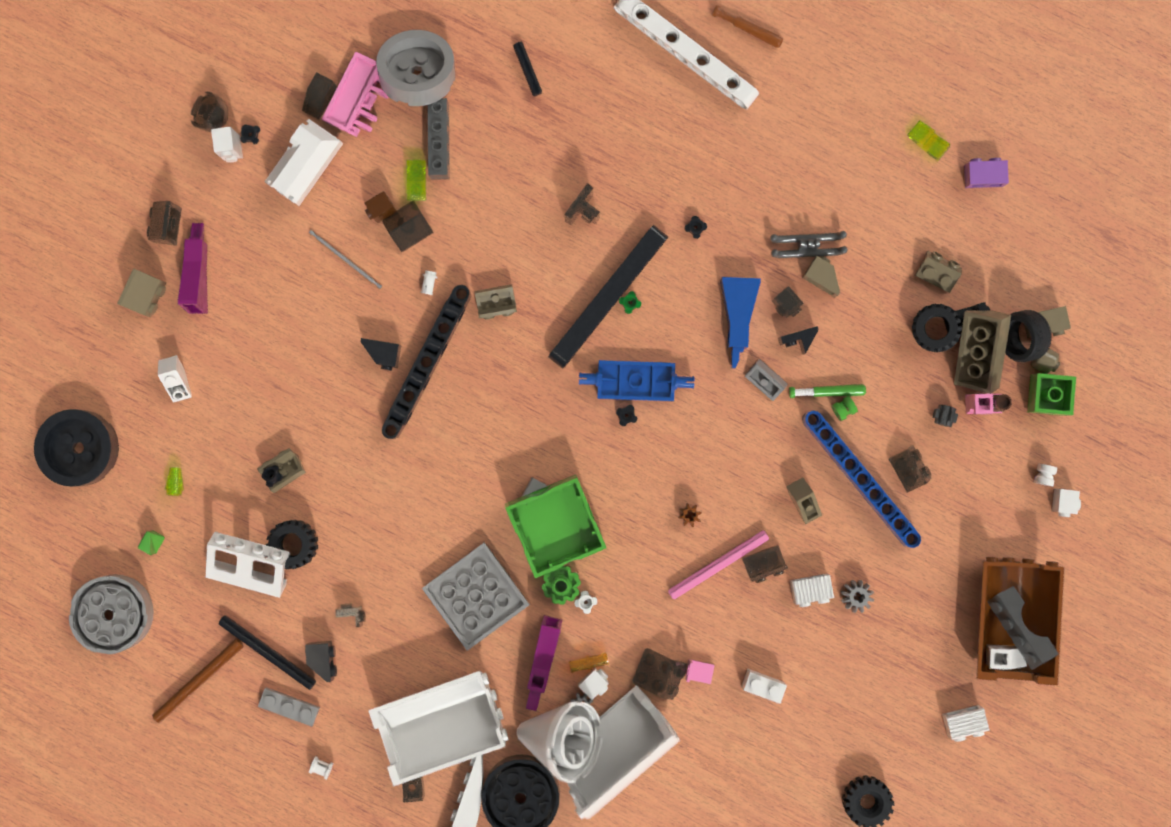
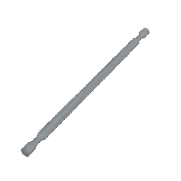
M312 230L309 231L311 235L316 237L317 240H319L337 256L343 259L361 275L367 278L370 282L374 283L379 289L382 288V286L375 282L373 278H371L368 274L362 271L344 255L338 252L320 236H317Z

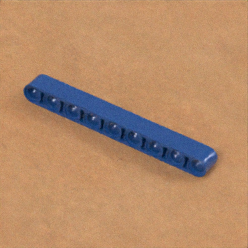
M817 411L805 413L802 418L804 426L901 544L910 548L919 546L921 543L920 534L824 417ZM811 414L817 418L814 425L808 422V417ZM823 429H826L829 433L826 440H823L820 436V432ZM835 444L841 447V452L838 455L834 454L832 450ZM847 459H851L853 462V467L850 470L845 467ZM859 474L865 476L863 484H859L857 481ZM872 489H876L878 493L875 499H871L869 495ZM884 504H888L890 507L887 514L882 512ZM896 519L902 521V526L899 529H896L894 526ZM912 533L914 541L908 544L906 538Z

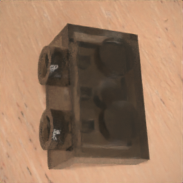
M910 446L907 450L889 458L907 493L927 484L931 480L930 469L923 464L921 453L914 446Z
M779 545L742 558L751 582H763L767 580V576L772 574L774 577L785 573L784 570L788 569Z

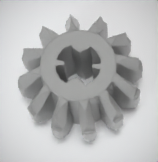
M852 580L851 587L847 584L844 585L847 592L841 591V594L846 596L841 599V602H847L845 605L846 609L852 607V612L856 613L857 609H859L862 613L864 612L863 606L868 609L871 607L867 602H874V599L869 597L874 594V591L868 590L869 584L863 585L862 580H859L856 584ZM856 592L861 594V597H858L860 598L859 600L854 599Z

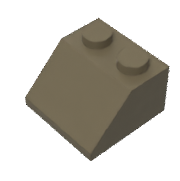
M133 268L117 304L151 317L157 311L159 298L166 291V282Z

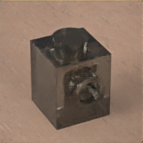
M789 286L772 300L777 306L775 308L782 317L785 315L786 318L790 315L796 316L802 310L800 306L804 304Z

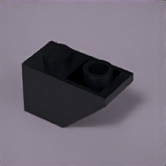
M332 641L307 643L305 645L306 665L326 682H332L335 679L334 677L337 676V666L333 664L336 650L335 646H332Z

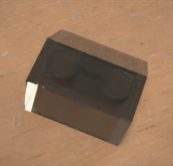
M171 201L153 202V207L150 208L149 212L151 222L147 228L148 240L153 243L177 246L182 208Z

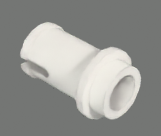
M425 270V274H422L424 279L420 293L433 295L435 278L437 279L438 277L436 272Z

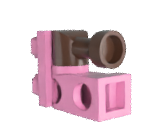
M1005 394L965 395L966 414L1002 413L1012 405L1011 398Z

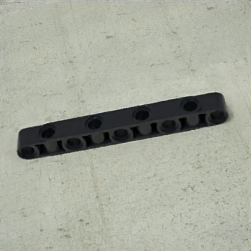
M457 285L444 304L382 427L384 437L388 439L398 438L411 418L471 299V292L465 285ZM458 291H467L466 297L464 299H458ZM445 323L448 324V332L441 333L440 326ZM429 357L432 363L429 367L425 368L422 365V361L424 358ZM408 391H412L414 394V398L410 402L405 400V394ZM391 425H394L396 428V433L393 436L387 433V429Z

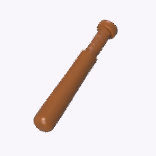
M716 5L712 13L713 17H721L733 23V26L776 48L781 46L783 42L781 36L738 16H733Z

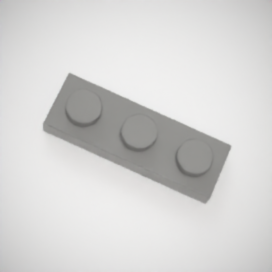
M267 687L264 689L258 705L260 708L311 727L314 725L320 709L319 706Z

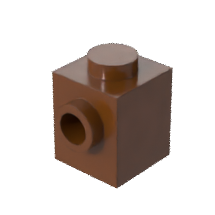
M384 191L364 202L367 207L365 210L370 220L374 219L377 223L397 212Z

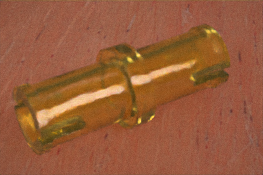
M606 652L590 657L586 655L585 658L569 661L571 673L586 669L591 671L592 668L609 665Z

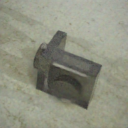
M352 603L341 604V607L335 610L336 617L355 616L356 627H361L363 622L366 621L365 610L362 611V606L352 607Z

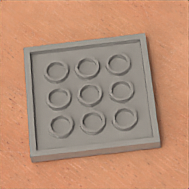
M485 542L422 588L467 651L530 605Z

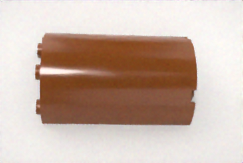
M986 557V560L983 561L976 679L997 681V678L1034 681L1041 685L1058 686L1064 567L1058 566L1059 562L1053 561L1039 564L1034 563V559L1022 558V562L1014 561L1015 558L1003 557L1002 561H999L996 557ZM1013 586L1025 602L1021 610L1024 625L1033 634L1040 637H1048L1059 654L1031 670L1028 664L1025 667L1015 669H990L986 665V645L1015 646L1013 640L987 602L997 594Z

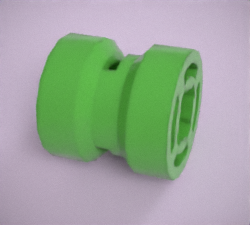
M850 396L843 398L840 403L836 402L831 405L839 421H843L848 415H854L858 412Z

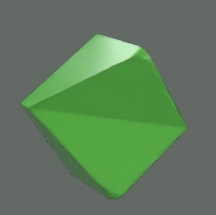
M154 530L147 531L138 545V549L149 555L156 554L165 537Z

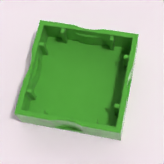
M576 474L505 503V509L521 541L524 554L535 578L559 569L568 562L583 559L606 549Z

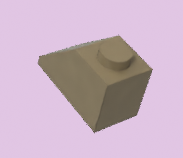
M816 256L804 274L803 279L835 298L839 295L840 289L834 266L830 264L831 261L826 257Z
M804 478L786 486L790 498L805 524L822 516L815 494Z

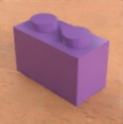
M981 158L971 159L970 162L964 165L965 188L1004 187L1009 183L1008 160H1001V158H991L989 161H982Z

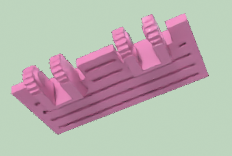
M355 52L322 117L324 122L355 137L358 136L360 129L353 125L371 133L372 128L368 124L360 122L359 119L363 116L370 121L376 122L378 118L362 110V107L371 110L377 95L388 99L385 92L376 87L380 81L375 60Z

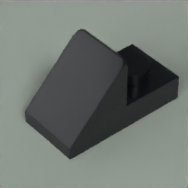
M818 326L778 338L780 346L785 344L787 348L797 345L796 341H799L802 354L804 355L807 353L819 330Z

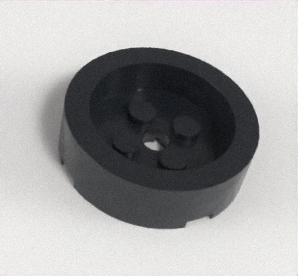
M69 409L53 414L40 426L34 441V456L42 473L51 481L69 487L88 486L99 482L115 466L119 454L118 437L113 426L101 415L87 410ZM78 443H82L84 446L82 453H77L74 449Z
M513 755L498 762L487 775L481 796L483 812L492 827H548L554 820L559 807L560 788L557 778L536 757ZM517 793L526 795V800L523 803L516 801L515 796Z

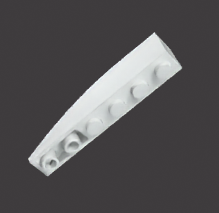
M483 755L471 759L470 766H473L471 774L467 772L463 784L466 785L464 792L460 791L457 802L460 805L458 810L454 809L450 821H453L452 827H476L483 790Z

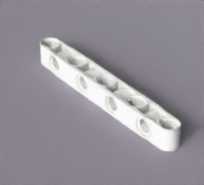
M618 0L615 4L614 9L617 13L740 107L748 109L759 95L756 88L642 1ZM638 13H643L646 15V17L644 19H639L636 15ZM668 36H674L676 38V41L669 42L666 38ZM704 59L706 64L699 65L696 60ZM727 82H734L736 87L729 88Z

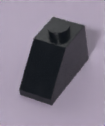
M361 338L360 342L377 365H381V369L392 371V368H398L401 345Z

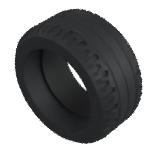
M1033 310L1011 313L1005 354L1016 362H1028L1044 356L1049 350L1052 341L1051 329L1044 316ZM1021 322L1027 326L1031 334L1029 350L1022 345L1019 338Z

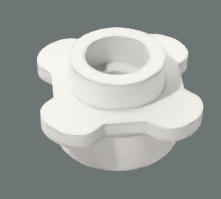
M582 591L580 598L575 600L574 604L576 607H580L585 614H589L593 605L597 604V598L591 597L588 591Z

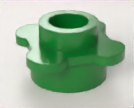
M633 291L619 299V304L623 305L627 314H631L634 309L640 308L642 305Z

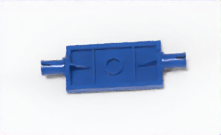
M599 360L598 372H579V378H587L579 379V385H596L598 387L597 399L674 401V393L677 388L694 389L695 384L687 383L694 382V376L685 377L675 374V363Z

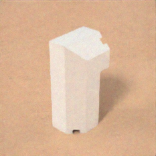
M310 119L306 120L307 125L302 123L290 139L292 147L288 146L284 155L265 180V183L270 187L275 188L277 192L298 206L301 205L343 145L339 139Z

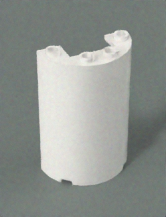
M478 671L368 710L374 729H379L390 762L387 769L393 786L506 746V741L509 739L501 722L504 716L501 708L496 706L497 695L495 690H491L488 685L489 679L486 672Z
M637 685L599 717L601 726H597L598 737H602L598 759L591 772L584 779H577L576 783L567 782L570 787L569 793L574 798L573 802L577 807L575 811L581 819H590L680 741L677 733L666 718Z

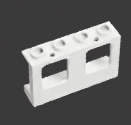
M214 532L207 544L205 578L280 598L287 583V579H284L285 562L290 552ZM216 550L236 555L237 566L215 560ZM257 560L273 565L275 567L274 576L254 571L253 561Z

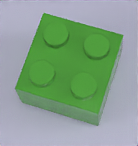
M1041 373L1031 374L1027 413L1059 416L1073 415L1076 377Z

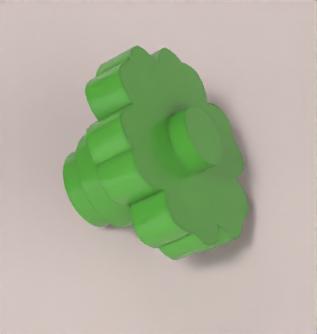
M562 566L544 575L545 583L542 585V590L545 597H551L554 604L564 605L566 600L573 601L578 596L579 589L577 587L581 584L578 573L571 572L569 566Z

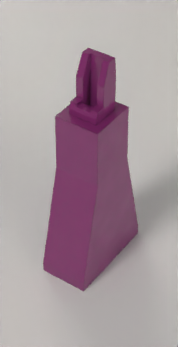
M192 223L189 239L184 241L178 305L188 314H208V245L204 242V223Z
M546 615L543 617L527 686L530 692L526 709L537 711L541 693H545L562 626V619Z

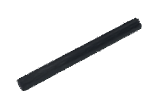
M224 615L220 619L218 624L307 689L313 688L316 683L314 678L228 616Z

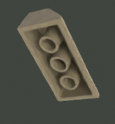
M965 311L954 385L988 394L1000 388L1011 320L1010 314L996 311Z

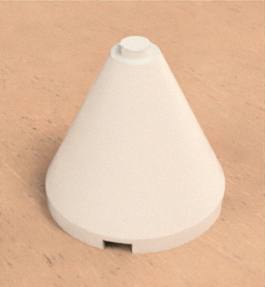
M573 701L522 722L517 728V737L555 778L563 782L576 783L577 779H584L591 772L598 759L602 737H598L597 726H601V722L596 710L591 705Z

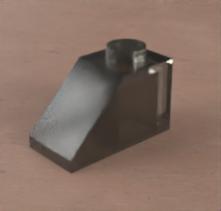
M316 72L307 88L302 111L320 120L337 89L334 81Z

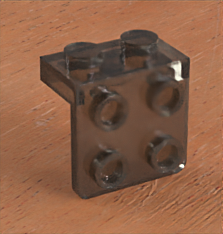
M646 648L634 675L633 684L663 699L673 700L678 694L680 681L686 674L687 664Z

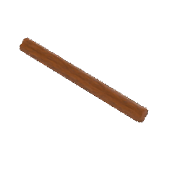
M235 639L152 715L154 721L161 723L244 647L243 643L239 639Z

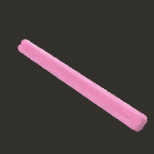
M764 530L757 533L668 590L670 596L673 599L678 598L768 541V535Z

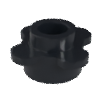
M247 124L243 125L241 128V142L258 144L260 128Z
M693 216L690 223L686 224L684 229L686 232H690L693 238L698 239L702 231L707 229V224L703 223L698 216Z
M632 405L616 410L621 426H626V424L631 422L635 423L638 419L634 414V407Z
M276 465L267 467L262 473V478L266 481L267 487H272L274 483L283 479V475L279 473V467Z

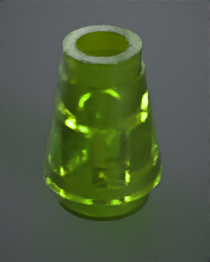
M169 468L164 489L166 495H182L184 485L181 468Z

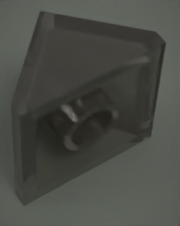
M414 200L382 220L385 228L401 252L434 233Z

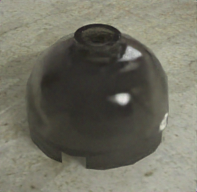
M207 91L205 92L207 95L204 97L200 95L195 101L191 110L194 121L191 120V123L200 130L211 132V129L221 128L227 123L228 108L222 98Z

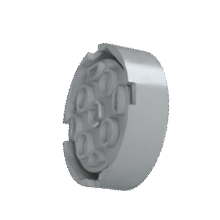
M408 30L398 33L389 38L381 46L377 54L376 64L380 85L385 94L396 102L408 103V106L432 104L447 95L453 81H455L456 73L453 51L446 40L435 33L425 30ZM415 69L422 72L419 75L412 74Z
M114 574L90 580L76 592L71 601L69 624L72 633L82 646L92 652L115 654L127 650L142 641L152 625L154 609L149 593L142 584L125 575ZM107 609L113 611L112 620H107L104 616Z

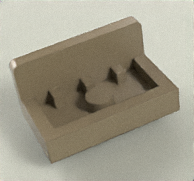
M927 251L924 261L916 272V276L950 293L962 274V268L959 263L944 259L938 252Z
M512 284L475 291L479 318L487 320L497 315L510 316L517 312Z
M290 448L281 451L276 457L264 462L262 466L257 468L258 472L262 475L267 467H272L273 465L279 467L278 471L283 475V479L269 487L273 493L306 473L297 454Z

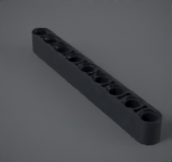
M655 225L648 230L552 350L548 358L562 369L569 363L669 236Z

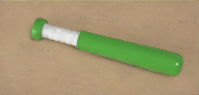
M864 384L822 386L809 389L789 387L790 398H795V396H864L866 394V386Z

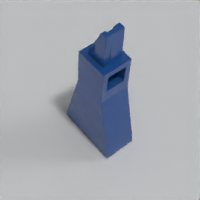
M722 277L720 280L728 321L727 348H731V369L736 368L740 353L744 351V348H748L749 324L761 278Z

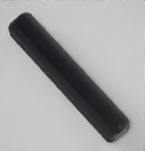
M523 42L515 43L513 47L531 93L534 97L542 94V89Z

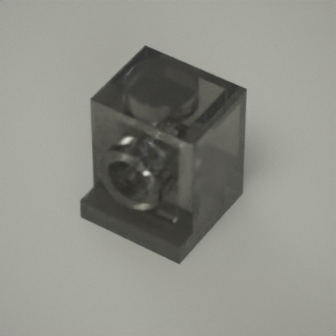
M423 776L402 783L403 803L423 801L425 797ZM409 785H415L416 789L411 790Z

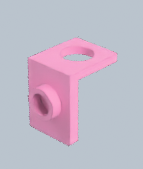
M689 659L685 675L686 682L694 680L711 684L714 664Z

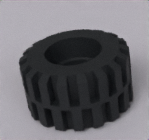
M931 304L919 310L914 317L912 334L918 345L925 350L944 352L958 342L962 332L961 320L956 311L944 304ZM941 317L947 321L949 330L944 338L935 340L926 334L925 325L929 319Z
M289 520L279 523L275 528L271 529V534L267 536L266 540H268L266 546L284 550L283 540L287 534L294 533L301 539L302 549L300 553L296 556H288L285 562V569L302 567L311 562L312 558L316 555L315 551L319 546L316 543L318 537L314 535L316 533L315 530H312L311 526L305 524L304 521Z

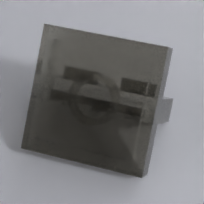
M588 183L564 214L565 222L569 225L573 224L579 214L589 224L591 222L596 224L600 219V211L588 203L593 197L594 190Z

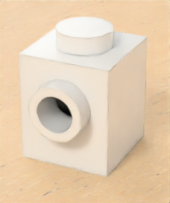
M1054 489L1052 512H1058V516L1062 517L1078 514L1081 508L1080 491Z
M594 667L578 683V687L593 700L598 694L601 696L607 691V685L609 684L607 680L608 675L601 668L597 670Z

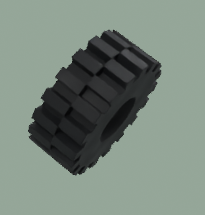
M865 775L862 779L856 777L857 781L855 782L851 780L849 788L845 787L844 791L846 793L842 796L844 800L842 802L843 807L849 818L860 827L861 825L863 827H877L876 825L878 824L883 826V821L885 819L889 821L890 817L888 815L889 813L893 814L894 811L892 809V806H894L893 795L888 787L881 780H877L873 776L869 778ZM866 794H870L875 798V804L870 809L863 808L860 803L861 798Z

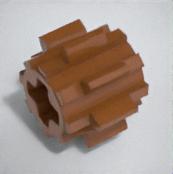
M686 503V509H679L682 515L678 518L684 519V526L689 522L694 527L695 521L701 522L698 519V515L702 514V512L696 511L697 505L690 508L689 504ZM688 510H690L692 513H695V515L692 516V520H690L687 517L685 518V515L688 514Z

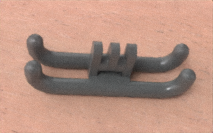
M841 231L838 233L782 236L772 234L770 240L773 243L798 242V250L778 251L774 249L771 251V256L774 258L843 255L848 251L846 246L828 249L818 248L820 247V241L841 240L846 238L847 233Z

